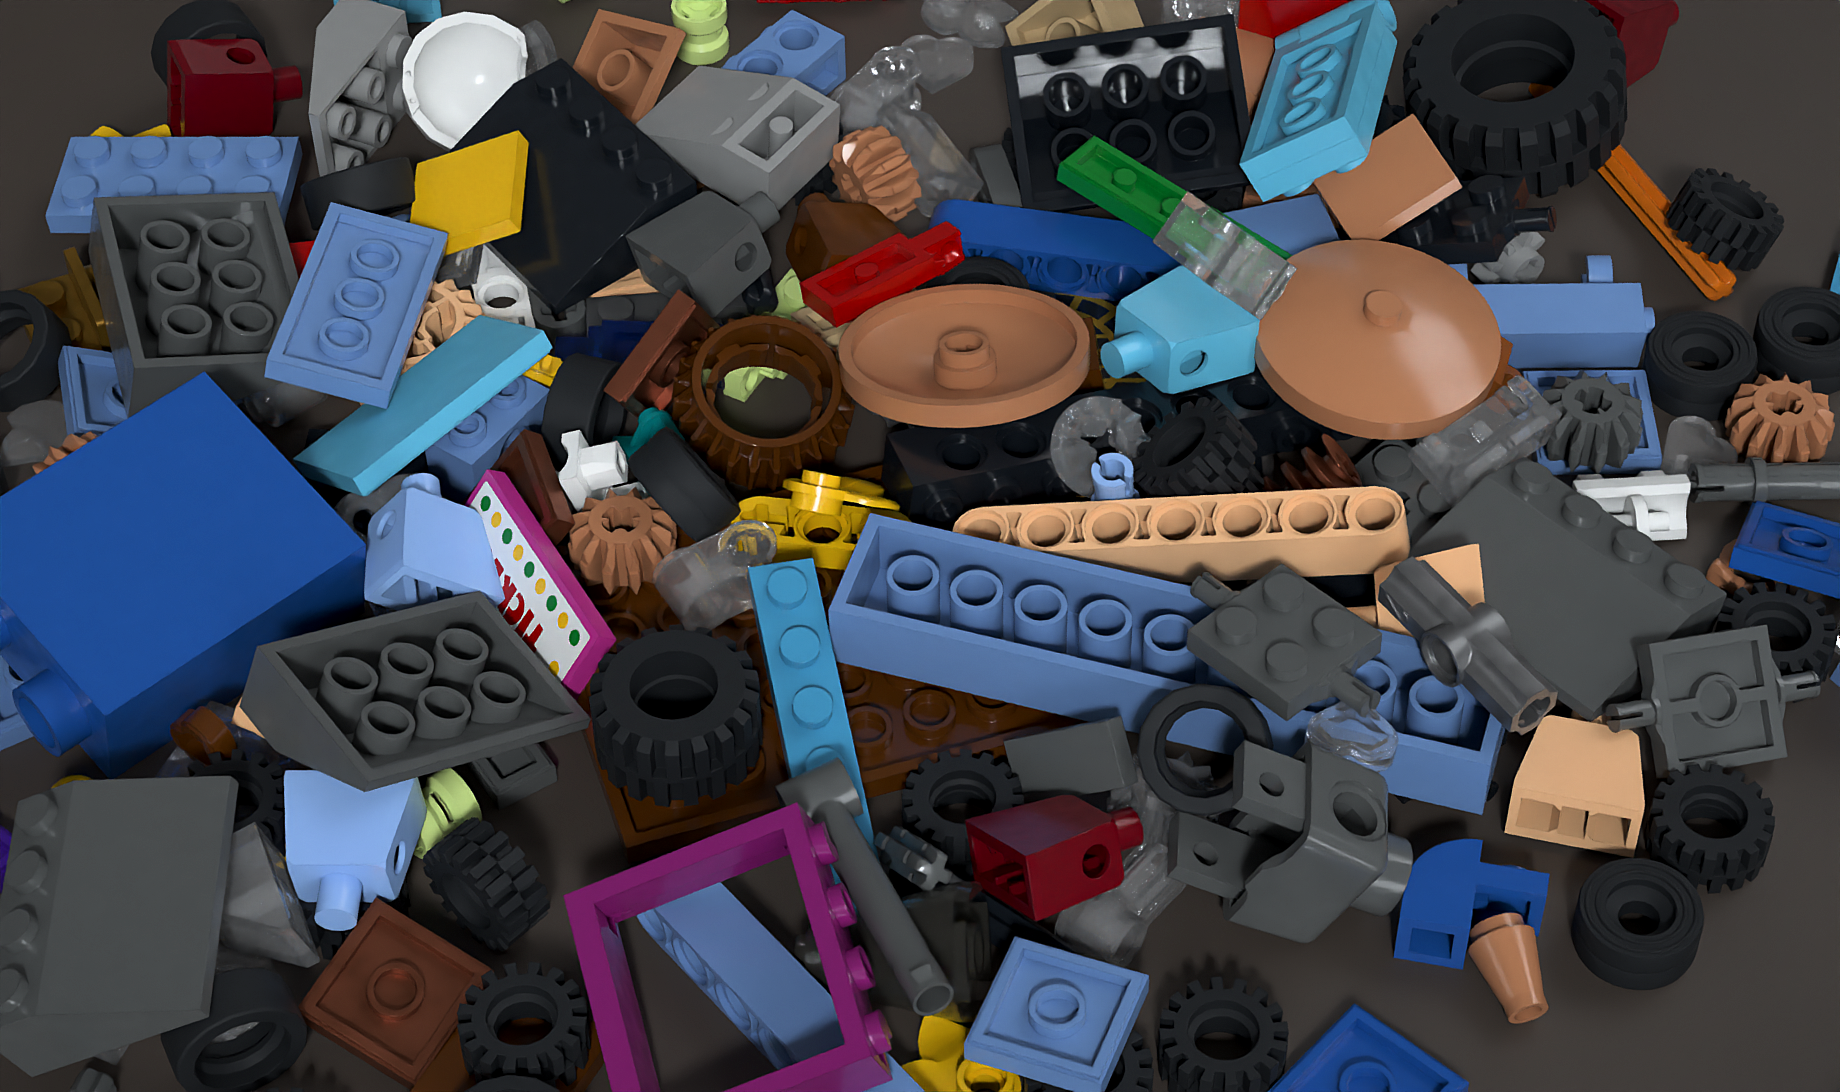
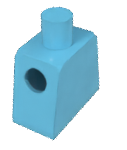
M1184 264L1120 300L1116 307L1114 340L1103 344L1101 347L1102 364L1107 373L1115 379L1137 372L1160 391L1168 394H1176L1247 375L1255 370L1254 354L1260 320Z

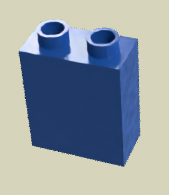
M204 371L0 496V655L24 681L23 684L12 691L15 706L30 732L50 754L59 757L79 744L109 779H115L172 741L170 725L188 709L196 710L199 706H205L214 713L244 693L257 646L347 624L362 614L365 604L366 544Z

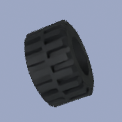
M684 624L669 625L670 631L657 632L655 627L642 630L640 639L634 641L627 637L617 643V655L606 653L598 663L599 673L592 675L590 682L591 696H589L594 742L601 770H607L608 780L617 789L627 785L628 796L642 801L647 796L654 797L655 805L670 807L671 800H684L685 807L698 805V797L709 795L714 800L725 795L726 784L730 783L738 786L747 778L746 767H755L760 757L759 745L763 744L760 685L757 670H753L752 659L745 650L736 652V642L725 635L715 639L712 638V629L698 626L694 632L684 631ZM673 711L697 713L682 719L657 718L659 715Z

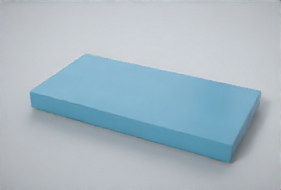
M479 315L399 377L387 409L363 404L293 458V461L303 477L366 497L550 353L553 347L545 332L541 329Z

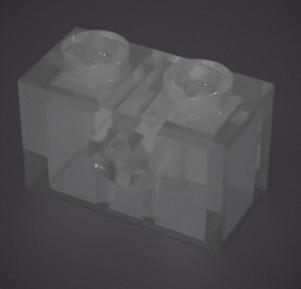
M1189 191L1186 192L1152 241L1213 289L1260 320H1262L1271 305L1283 294L1286 284L1298 269Z

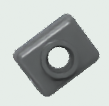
M1246 740L1242 742L1234 751L1232 808L1240 810V812L1234 817L1228 828L1180 811L1170 820L1167 877L1222 896L1223 918L1225 920L1297 943L1307 944L1314 941L1349 906L1374 916H1385L1400 901L1412 870L1413 853L1411 844L1406 838L1388 832V785L1385 778L1377 771L1310 742L1305 743L1292 757ZM1194 853L1199 854L1206 861L1207 865L1201 863Z

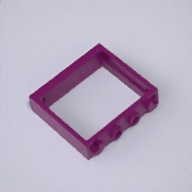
M798 802L563 895L612 1092H661L618 922L787 855H791L845 1044L723 1092H863L893 1080L885 1052L892 1050L889 1041L892 1038V1034L882 1012L879 1009L872 1010L867 989L876 986L873 969L864 949L860 945L854 947L848 926L857 923L855 908L843 883L835 884L830 864L839 860L837 848L830 841L825 822L822 821L815 824Z

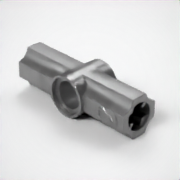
M1412 556L1394 566L1391 574L1379 586L1378 601L1420 642L1423 659L1434 677L1443 685L1451 688L1462 684L1509 732L1517 731L1520 735H1523L1540 725L1544 716L1555 706L1558 690L1513 647L1510 630L1498 611L1483 602L1471 606L1425 560L1417 561Z

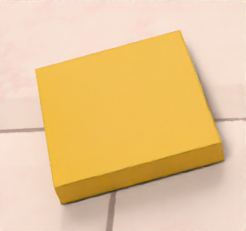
M517 130L417 163L414 183L416 199L412 203L410 223L448 233L444 256L520 232L529 142Z

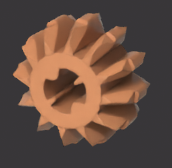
M882 125L875 128L870 126L862 131L858 129L844 136L843 141L833 146V158L829 161V166L834 172L832 182L838 186L840 199L845 200L846 203H864L875 206L894 224L908 216V212L917 208V200L922 196L921 187L916 181L919 177V172L912 166L910 161L911 154H907L902 148L900 139L897 136H891L889 130Z
M1786 372L1779 381H1773L1766 375L1760 374L1755 383L1741 384L1739 391L1734 395L1731 408L1727 410L1725 427L1727 428L1725 435L1730 438L1731 454L1746 456V458L1762 457V460H1765L1766 463L1819 462L1825 455L1828 441H1831L1835 427L1833 422L1834 413L1829 411L1828 395L1813 393L1811 380L1800 384L1790 382Z
M636 487L627 495L619 496L609 488L605 499L602 501L585 498L582 512L572 515L575 525L569 531L570 561L574 563V569L581 571V576L585 579L587 586L603 583L609 595L613 594L620 586H629L637 595L641 582L661 584L664 569L674 567V559L677 556L676 523L652 497L642 499Z

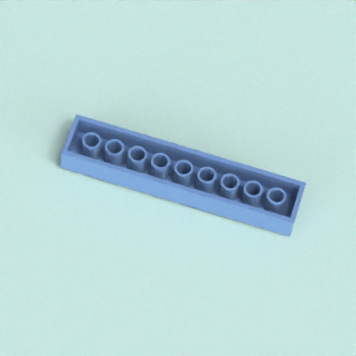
M873 513L869 514L828 609L830 638L836 662L1088 722L1121 716L1124 729L1134 733H1140V727L1152 706L1175 689L1198 683L1230 687L1252 700L1265 717L1274 745L1273 751L1292 757L1305 743L1310 742L1377 771L1385 778L1388 785V793L1482 815L1505 732V727L1462 684L1451 688L1443 685L1434 677L1423 659L1420 642L1415 637L1380 629L1377 630L1382 633L1381 652L1358 668L1354 677L1368 687L1380 693V702L1373 713L1368 712V716L1362 718L1355 710L1338 698L1329 697L1328 699L1308 705L1291 719L1285 721L1187 650L1188 629L1214 612L1212 608L1190 594L1191 586ZM1201 708L1187 712L1175 721L1166 740L1234 756V751L1242 744L1244 736L1233 718L1219 710Z

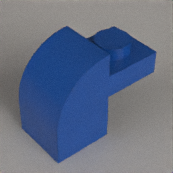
M1459 839L1432 847L1424 852L1412 865L1408 884L1403 893L1393 958L1463 970L1471 925L1475 926L1489 917L1503 913L1520 914L1525 925L1533 927L1535 935L1538 937L1547 898L1550 874L1526 870L1516 865L1501 866L1480 862L1483 840Z

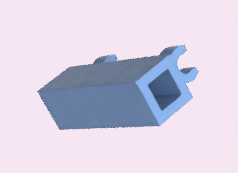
M1591 255L1585 258L1587 274H1581V283L1473 285L1492 309L1498 323L1500 335L1513 344L1508 365L1515 369L1638 368L1644 343H1647L1652 330L1655 328L1654 310L1652 307H1644L1641 283H1613L1611 256ZM1449 264L1450 267L1468 280L1467 264Z

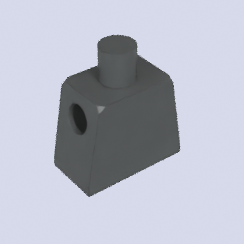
M705 191L633 230L625 237L644 282L670 299L679 289L696 301L713 319L770 267L772 259L762 233L778 223L780 215L774 203L763 192H757L745 202L736 206L713 191Z

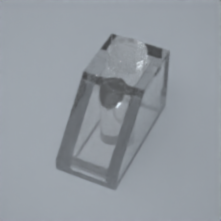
M253 822L232 833L219 939L228 948L309 968L320 962V958L284 856L259 826Z

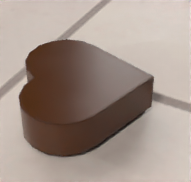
M199 706L196 710L188 709L170 725V734L177 746L191 760H198L204 768L211 765L208 754L220 751L222 761L231 760L232 749H238L235 739L225 723L205 706Z

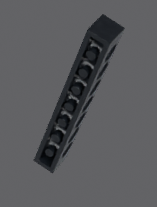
M1255 361V370L1252 373L1176 394L1163 393L1149 381L1070 396L1047 410L1012 422L970 428L922 426L887 433L881 479L892 501L900 505L899 513L907 516L912 523L930 527L955 522L962 514L975 508L1040 504L1095 492L1091 468L1094 462L1101 466L1099 461L1101 455L1120 453L1133 463V459L1141 457L1137 452L1140 443L1151 441L1152 438L1147 433L1154 425L1160 429L1166 424L1163 417L1169 412L1173 411L1177 416L1181 413L1182 404L1191 401L1195 406L1198 399L1207 397L1210 401L1213 398L1220 400L1254 437L1252 439L1257 444V450L1252 452L1256 458L1323 444L1321 438L1323 434L1330 436L1335 441L1348 440L1357 436L1323 426L1296 411L1271 388Z

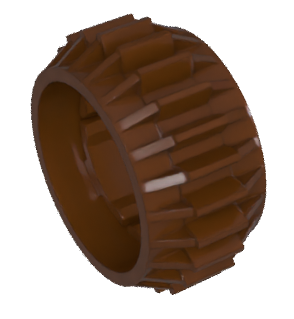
M753 314L750 317L737 320L731 318L722 327L716 329L709 328L707 338L701 341L694 340L691 343L690 356L681 358L678 376L674 378L672 420H676L679 423L678 431L684 437V441L689 444L716 475L725 479V483L745 486L747 490L770 488L771 491H776L777 487L783 486V480L801 479L803 469L819 472L822 464H832L835 461L837 448L845 446L855 405L851 404L853 398L847 393L841 381L839 361L836 359L837 349L827 345L820 338L821 334L819 332L814 333L798 321L795 322L776 315L756 316ZM746 367H767L785 372L803 383L812 398L809 422L797 433L785 438L763 439L742 434L726 425L714 407L717 383L729 372Z

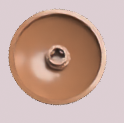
M1342 240L1305 249L1291 256L1272 271L1258 293L1253 315L1260 320L1254 358L1260 372L1271 388L1286 403L1309 419L1333 430L1369 439L1406 440L1421 438L1447 430L1462 422L1487 397L1492 387L1501 356V336L1497 320L1489 304L1477 288L1463 275L1439 259L1395 243L1376 240Z
M957 284L921 289L891 298L868 309L847 327L839 343L840 377L847 393L856 402L868 410L892 420L938 428H970L997 425L1023 419L1047 410L1065 400L1081 386L1090 369L1089 331L1085 322L1073 309L1052 297L1035 291L993 284Z

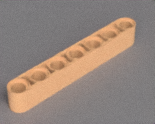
M1378 486L980 507L962 514L955 522L952 532L1175 583L1194 582L1199 575L1202 577L1203 572H1209L1218 581L1260 579L1280 564L1285 565L1301 577L1374 574V571L1380 566L1406 560L1410 551L1403 499L1395 491Z

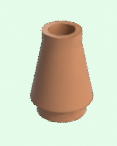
M1518 913L1498 914L1476 924L1469 933L1472 944L1468 949V954L1503 1006L1508 1021L1514 1024L1525 1023L1545 1014L1549 1006L1543 991L1534 928L1525 925L1522 916Z

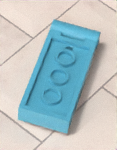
M1351 0L1276 36L1274 43L1276 50L1239 163L1263 202L1281 194L1285 197L1295 196L1307 189L1316 178L1334 170L1338 174L1348 172L1366 159L1369 154L1397 45V40L1392 33L1397 29V21L1389 0Z

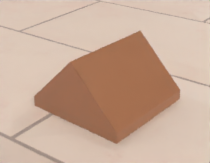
M1411 114L1372 139L1369 154L1356 168L1341 174L1336 173L1334 170L1316 178L1313 182L1331 215L1349 240L1379 241L1462 188L1459 180L1414 114Z

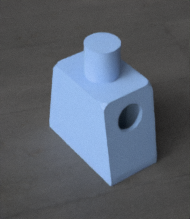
M417 473L405 478L401 483V491L376 512L368 524L364 584L365 600L399 611L480 591L496 608L505 600V596L480 514L475 509L442 498L439 480L432 474Z
M285 770L286 862L298 899L305 902H317L314 919L319 926L333 931L350 930L357 924L360 902L372 903L375 898H378L384 903H389L399 896L427 813L418 777L363 792L317 770Z

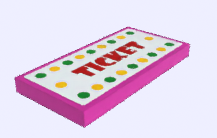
M487 469L464 506L475 509L483 520L505 600L495 609L569 694L577 700L599 667L598 663L609 652L617 639L505 472Z

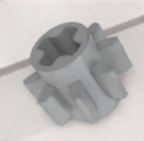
M1538 232L1521 233L1505 246L1498 262L1477 263L1471 269V272L1483 284H1532L1544 267V258L1536 250L1543 245L1545 239Z

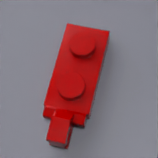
M947 221L910 239L899 232L800 282L803 303L836 328L845 323L853 322L868 309L891 298L909 293L913 288L936 276L944 275L963 262L965 255L963 254L960 237L961 232Z

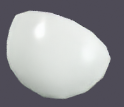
M464 11L436 19L415 36L402 63V97L407 114L427 140L449 152L513 83L525 78L526 61L528 58L525 35L518 28L494 15Z

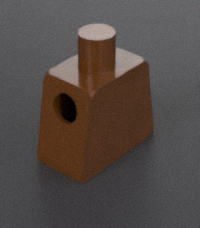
M813 193L805 197L798 206L797 217L786 244V256L799 282H802L899 232L905 237L907 236L875 206L864 203L831 202L825 194Z

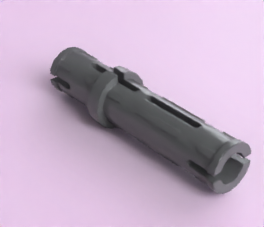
M1748 457L1745 463H1692L1688 472L1690 476H1696V480L1689 479L1691 482L1689 497L1692 503L1745 501L1748 507H1751L1752 503H1756V501L1766 503V501L1840 499V462L1766 463L1765 460H1762V457Z

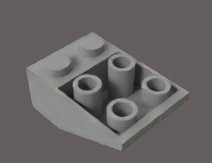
M339 0L316 27L308 114L320 177L366 164L374 152L386 144L393 128L407 113L402 97L401 69L403 60L413 41L408 33L405 10L370 0Z
M698 66L639 120L635 126L695 180L738 205L757 192H763L771 199L779 211L833 158V146L838 143L840 104L792 77Z

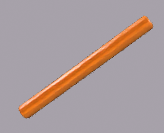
M1531 83L1528 87L1529 92L1534 98L1554 89L1551 86ZM1621 144L1614 150H1611L1612 156L1597 170L1708 300L1717 301L1722 297L1727 298L1734 291L1733 286L1737 281L1734 273L1726 268L1722 260L1715 264L1708 260L1709 255L1702 251L1700 254H1697L1690 249L1693 245L1690 241L1682 242L1676 236L1679 231L1671 229L1668 224L1670 219L1666 218V212L1672 202Z

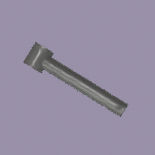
M836 757L774 786L781 808L798 802L815 824L822 821L825 822L830 841L837 848L839 860L831 865L847 889L852 902L890 969L894 972L914 1011L922 1016H930L945 1009L953 999V988L935 957L930 952L927 943L854 820L855 817L864 814L863 807L850 776L840 759Z

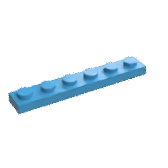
M813 558L748 567L747 582L788 778L791 779L838 757L849 774L863 807L864 814L855 817L854 820L879 861L877 848L874 845L875 839ZM830 864L835 884L842 883ZM854 905L857 923L848 926L852 940L872 937Z

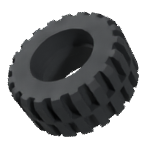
M1458 0L1457 6L1450 8L1446 5L1436 12L1431 18V25L1425 23L1412 39V46L1407 50L1403 61L1404 75L1402 76L1406 117L1411 114L1416 116L1459 181L1474 180L1478 177L1492 174L1499 175L1502 178L1525 177L1529 195L1539 193L1540 198L1557 194L1558 187L1568 184L1572 188L1589 177L1588 170L1591 168L1597 171L1612 156L1611 150L1620 145L1625 133V122L1628 120L1626 54L1623 42L1617 37V29L1604 15L1599 16V10L1587 1ZM1527 82L1554 88L1544 95L1519 102H1497L1478 97L1479 94L1491 88L1509 83Z

